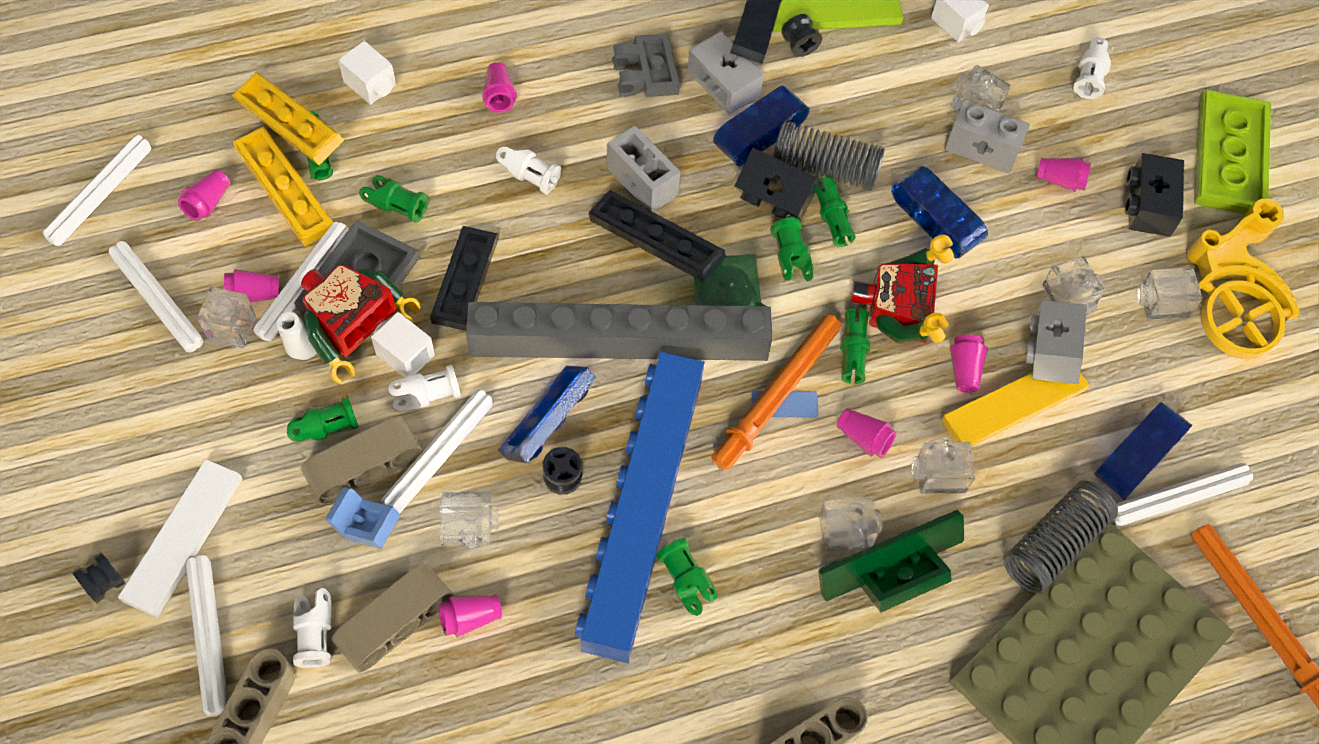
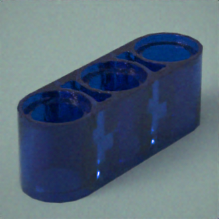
M782 85L723 124L714 135L713 143L737 166H742L746 163L752 148L763 152L777 142L781 126L785 120L787 122L790 121V123L795 122V129L798 128V125L806 120L810 108L788 87Z
M920 166L892 185L891 192L895 202L932 239L938 235H947L953 244L946 248L952 250L954 258H961L988 238V230L982 219L927 167Z
M1161 401L1103 462L1094 475L1125 500L1193 425Z

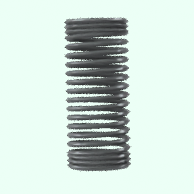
M786 120L783 122L773 157L785 163H790L792 166L796 164L798 169L802 166L803 171H806L808 167L809 174L814 169V175H817L820 170L821 177L826 172V177H830L832 174V178L835 180L838 175L839 182L844 177L845 184L851 176L850 185H853L857 177V187L860 186L863 179V189L867 188V190L870 189L871 191L874 189L885 147L882 148L877 145L874 149V144H872L867 154L868 143H865L860 156L862 141H859L854 154L856 140L854 139L847 155L850 138H847L840 157L844 137H840L834 155L838 139L836 134L827 157L832 133L828 134L821 155L826 132L823 131L814 157L820 130L816 131L808 155L814 131L812 127L801 157L808 127H804L795 155L802 128L801 124L798 125L789 154L796 124Z
M1082 480L1076 483L1033 526L1031 531H1028L1005 554L1003 561L1008 574L1027 591L1043 593L1052 584V581H1055L1061 572H1064L1070 563L1118 516V507L1115 500L1103 487L1094 482ZM1079 488L1086 489V490L1090 491L1091 493L1095 494V495L1105 504V506L1107 507V509H1106V508L1104 507V505H1103L1098 499H1096L1093 495H1091V494H1089V493H1087V492H1085V491H1081V490H1079ZM1081 494L1095 501L1105 512L1106 516L1093 503L1082 497ZM1075 511H1077L1080 515H1082V516L1088 521V523H1089L1090 525H1088L1087 523H1085V522L1075 513ZM1071 516H1073L1076 520H1078V521L1084 526L1085 529H1083L1082 527H1080V526L1071 518ZM1067 521H1069L1071 524H1073V525L1079 530L1080 533H1078L1077 531H1075V530L1067 523ZM1062 525H1064L1068 530H1070L1075 537H1073L1071 534H1069V533L1063 528ZM1058 530H1060L1064 535H1066L1070 541H1068L1061 533H1059ZM1055 536H1057L1060 540H1062V542H1063L1065 545H1063ZM1018 559L1021 560V561L1024 563V565H1025L1034 575H1036V576L1039 578L1040 581H1038V580H1036L1034 577H1032V576L1022 567V565L1019 563Z

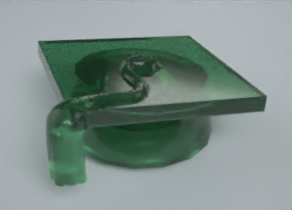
M755 254L726 256L705 282L693 277L696 305L766 306L761 303Z

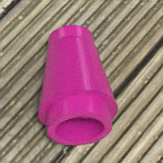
M494 62L487 67L482 99L491 111L497 113L506 112L513 107L517 94L507 67L503 63Z
M1041 158L1037 178L1044 179V181L1076 192V189L1085 190L1091 163L1084 162L1083 158Z
M213 170L181 191V197L177 201L179 208L186 216L196 221L209 217L226 189L230 186L229 178L223 172Z
M234 269V273H224L225 303L235 302V306L277 298L279 295V278L269 274Z
M959 335L954 338V344L950 346L956 390L976 392L979 390V383L988 350L987 346L984 345V338L981 336Z
M849 408L841 414L837 422V428L842 430L845 435L869 456L884 457L893 445L897 434L895 430L890 428V423Z
M497 594L491 596L448 597L447 602L439 603L438 605L440 621L445 636L455 634L458 638L502 618V608Z

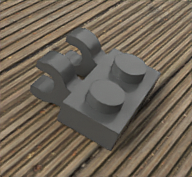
M668 33L635 36L634 44L619 43L613 45L615 56L612 57L614 70H623L619 72L621 83H618L621 97L633 96L640 90H644L646 98L679 95L680 83ZM638 63V71L626 70L633 64Z

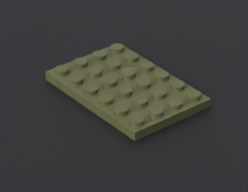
M1109 524L1070 563L1064 572H1061L1060 576L1055 581H1052V584L1043 593L1036 592L949 683L1013 744H1135L1234 631L1113 524Z

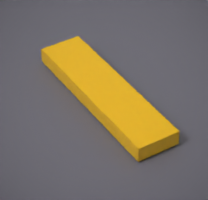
M257 71L232 95L239 104L318 165L344 141L338 132Z
M263 126L233 141L235 150L303 246L306 247L322 238L334 222Z
M1033 373L945 414L941 422L962 452L1085 392L1089 387V383L1081 373L1079 384L1032 379Z

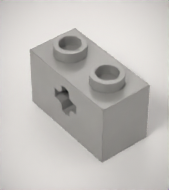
M720 31L689 49L687 72L730 115L760 97L764 74L756 63L730 53L734 41H730Z
M964 100L945 150L1010 174L1030 123Z
M635 125L607 143V169L646 209L655 212L678 197L680 171Z
M1041 300L1040 314L1032 315L1029 336L1037 337L1036 341H1029L1026 363L1034 364L1032 379L1079 384L1083 360L1087 305Z

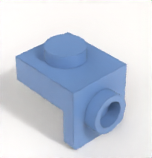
M344 487L326 516V522L346 540L382 549L401 514L393 506L364 500L352 488Z

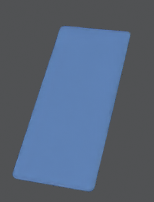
M752 391V404L763 391ZM791 392L772 417L817 418V392Z

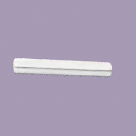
M134 135L43 230L42 234L45 239L55 246H60L151 151L149 142L140 135Z
M334 222L255 325L253 331L259 338L264 341H273L279 333L276 326L277 319L286 312L294 313L296 310L294 302L304 290L301 287L302 278L310 270L315 269L318 271L349 230L344 223Z
M119 241L116 245L109 248L111 258L184 350L191 353L200 348L204 341L199 332L129 245L124 241Z
M482 390L475 391L382 497V504L393 506L401 513L493 406L492 398Z
M1239 463L1116 503L1118 516L1113 520V523L1116 526H1122L1248 485L1253 480V473L1247 464Z
M199 555L197 557H190L186 561L202 707L203 712L211 717L222 713L228 698L211 561L207 556Z

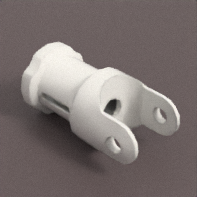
M1094 38L1091 41L1090 48L1081 57L1079 63L1081 73L1073 86L1074 92L1081 98L1095 99L1104 93L1105 84L1103 79L1108 74L1111 65L1107 53L1108 42L1104 38ZM1089 82L1092 83L1090 90L1088 89Z
M501 147L497 150V161L508 167L514 178L533 183L540 187V191L546 195L557 185L561 176V167L559 165H549L536 158V153L531 150H515L508 147ZM503 152H506L505 158L503 159L501 155Z
M452 365L446 366V370L425 376L417 373L395 380L388 387L391 395L399 396L393 401V408L399 412L427 407L431 401L449 396L454 398L461 397ZM400 403H406L404 406H399Z
M324 588L317 590L315 607L311 610L309 600L304 595H299L295 599L293 629L297 631V654L293 655V665L297 667L317 668L330 664L331 655L327 653V631L332 628L331 596Z

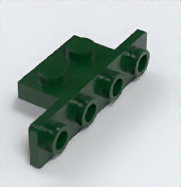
M959 510L952 511L820 568L818 574L822 597L825 601H829L861 587L881 613L952 582L950 568L937 553L964 541L963 514Z

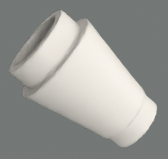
M293 312L282 314L277 319L276 326L286 353L290 357L300 360H307L315 356L317 352L308 340L304 320Z

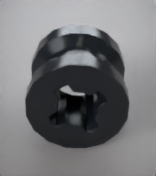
M799 14L792 17L781 29L783 38L790 43V49L796 57H804L811 54L822 43L823 38L820 32L813 28L814 23L807 14Z
M557 447L550 450L544 457L543 478L546 487L551 492L558 495H567L574 492L580 486L582 481V461L579 454L571 448ZM565 473L570 474L569 476L566 475V476H561V477L559 478V476H560L561 474H565Z
M101 551L93 555L91 563L85 567L78 566L71 571L96 604L104 599L105 592L125 584V581Z

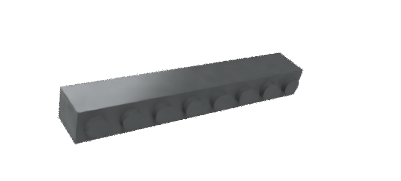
M468 302L466 337L470 357L658 359L660 352H665L695 360L768 361L772 343L771 307Z

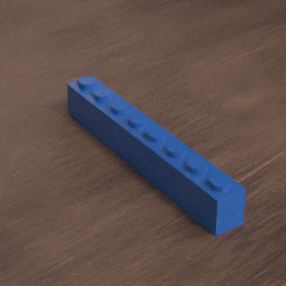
M660 352L657 365H649L645 380V386L650 387L647 398L640 397L636 419L641 420L638 432L631 430L626 453L632 454L629 466H621L616 488L622 489L619 502L611 501L606 524L612 525L609 538L601 537L596 560L602 562L598 575L591 574L587 586L586 598L592 600L588 614L580 613L575 630V637L581 638V652L629 664L703 378L705 364L703 361Z

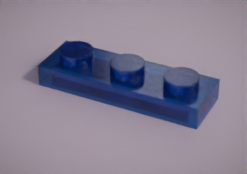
M566 365L498 451L509 461L528 464L531 460L535 459L542 452L543 445L551 434L565 423L567 414L575 404L585 398L588 388L597 377L588 367Z

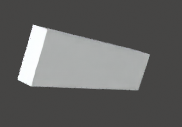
M205 459L118 596L121 602L156 618L159 617L187 571L186 561L190 557H196L241 484L243 478L239 473Z

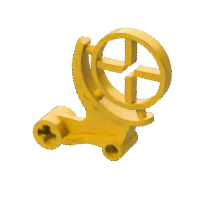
M1264 198L1258 200L1239 219L1237 226L1223 236H1220L1214 230H1206L1189 247L1186 254L1189 261L1198 266L1202 281L1194 290L1198 293L1201 289H1204L1209 294L1201 311L1203 329L1210 341L1218 349L1236 358L1253 359L1265 355L1281 341L1285 332V316L1287 320H1293L1300 316L1295 297L1285 281L1272 268L1253 258L1246 249L1247 245L1251 243L1262 242L1282 223L1284 211L1272 199ZM1221 279H1241L1226 282L1220 285L1218 288H1215L1211 284L1212 282ZM1232 291L1247 293L1263 304L1244 316L1248 323L1243 326L1242 330L1255 349L1240 347L1223 336V334L1235 329L1242 323V319L1238 316L1244 312V308ZM1217 296L1220 297L1229 312L1235 317V319L1219 327H1216L1212 314L1213 303ZM1267 312L1270 313L1274 326L1273 336L1269 344L1251 321Z

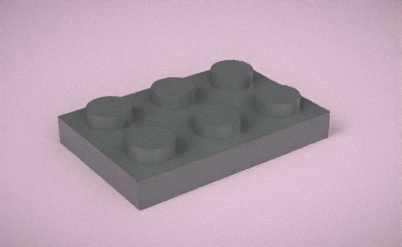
M356 220L319 268L318 272L326 277L339 265H345L353 270L356 268L378 270L383 272L399 287L420 256L417 249ZM305 289L294 302L296 309L304 314L307 310L303 298L308 293Z

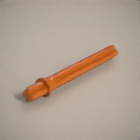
M829 314L822 317L735 427H729L726 430L727 437L711 457L712 462L719 469H731L744 451L752 449V441L841 330L842 323L837 320L836 316Z
M1210 524L1199 527L1191 534V539L1302 688L1299 689V692L1301 694L1306 692L1319 710L1318 666Z

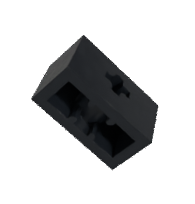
M752 148L734 187L742 192L740 199L756 207H759L761 202L774 207L771 213L782 219L795 217L802 220L820 181L814 175ZM780 180V184L784 189L782 193L775 191L772 196V191L768 186L770 183L777 184Z
M1142 153L1136 165L1129 167L1126 176V186L1130 187V194L1125 204V215H1129V230L1171 237L1183 219L1184 160Z

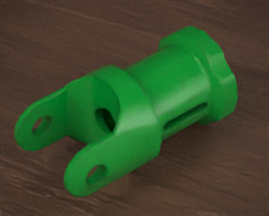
M376 175L372 179V184L377 190L369 187H362L359 190L361 199L366 203L386 212L395 211L403 214L414 223H418L422 219L429 201L428 195L421 191L418 193L403 188L400 182L380 175Z
M794 217L776 221L770 227V231L773 237L776 238L779 247L777 257L783 278L787 281L792 278L794 266L802 269L804 279L810 282L814 277V267L809 248L803 244L801 237L802 224L798 218Z
M346 395L342 397L340 402L318 408L316 405L309 407L302 417L293 419L288 423L286 432L288 438L295 442L308 438L321 441L327 439L329 433L347 427L356 429L359 426L349 397ZM295 428H298L300 431H299V432H295V431H293V430H294Z
M681 538L663 547L656 554V557L660 563H664L673 578L674 583L672 587L687 611L692 615L698 616L702 613L703 607L696 596L697 591L699 590L703 598L708 601L716 600L718 593L705 569L698 567L688 550L690 545L686 538Z

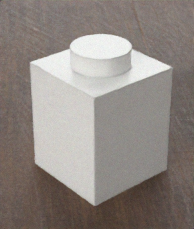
M936 0L931 19L959 42L968 35H976L982 29L989 5L984 0Z
M365 41L338 60L343 82L370 105L379 98L388 95L396 86L392 64Z
M399 312L390 320L381 322L375 329L374 335L371 336L376 355L405 378L419 372L435 356L431 337Z

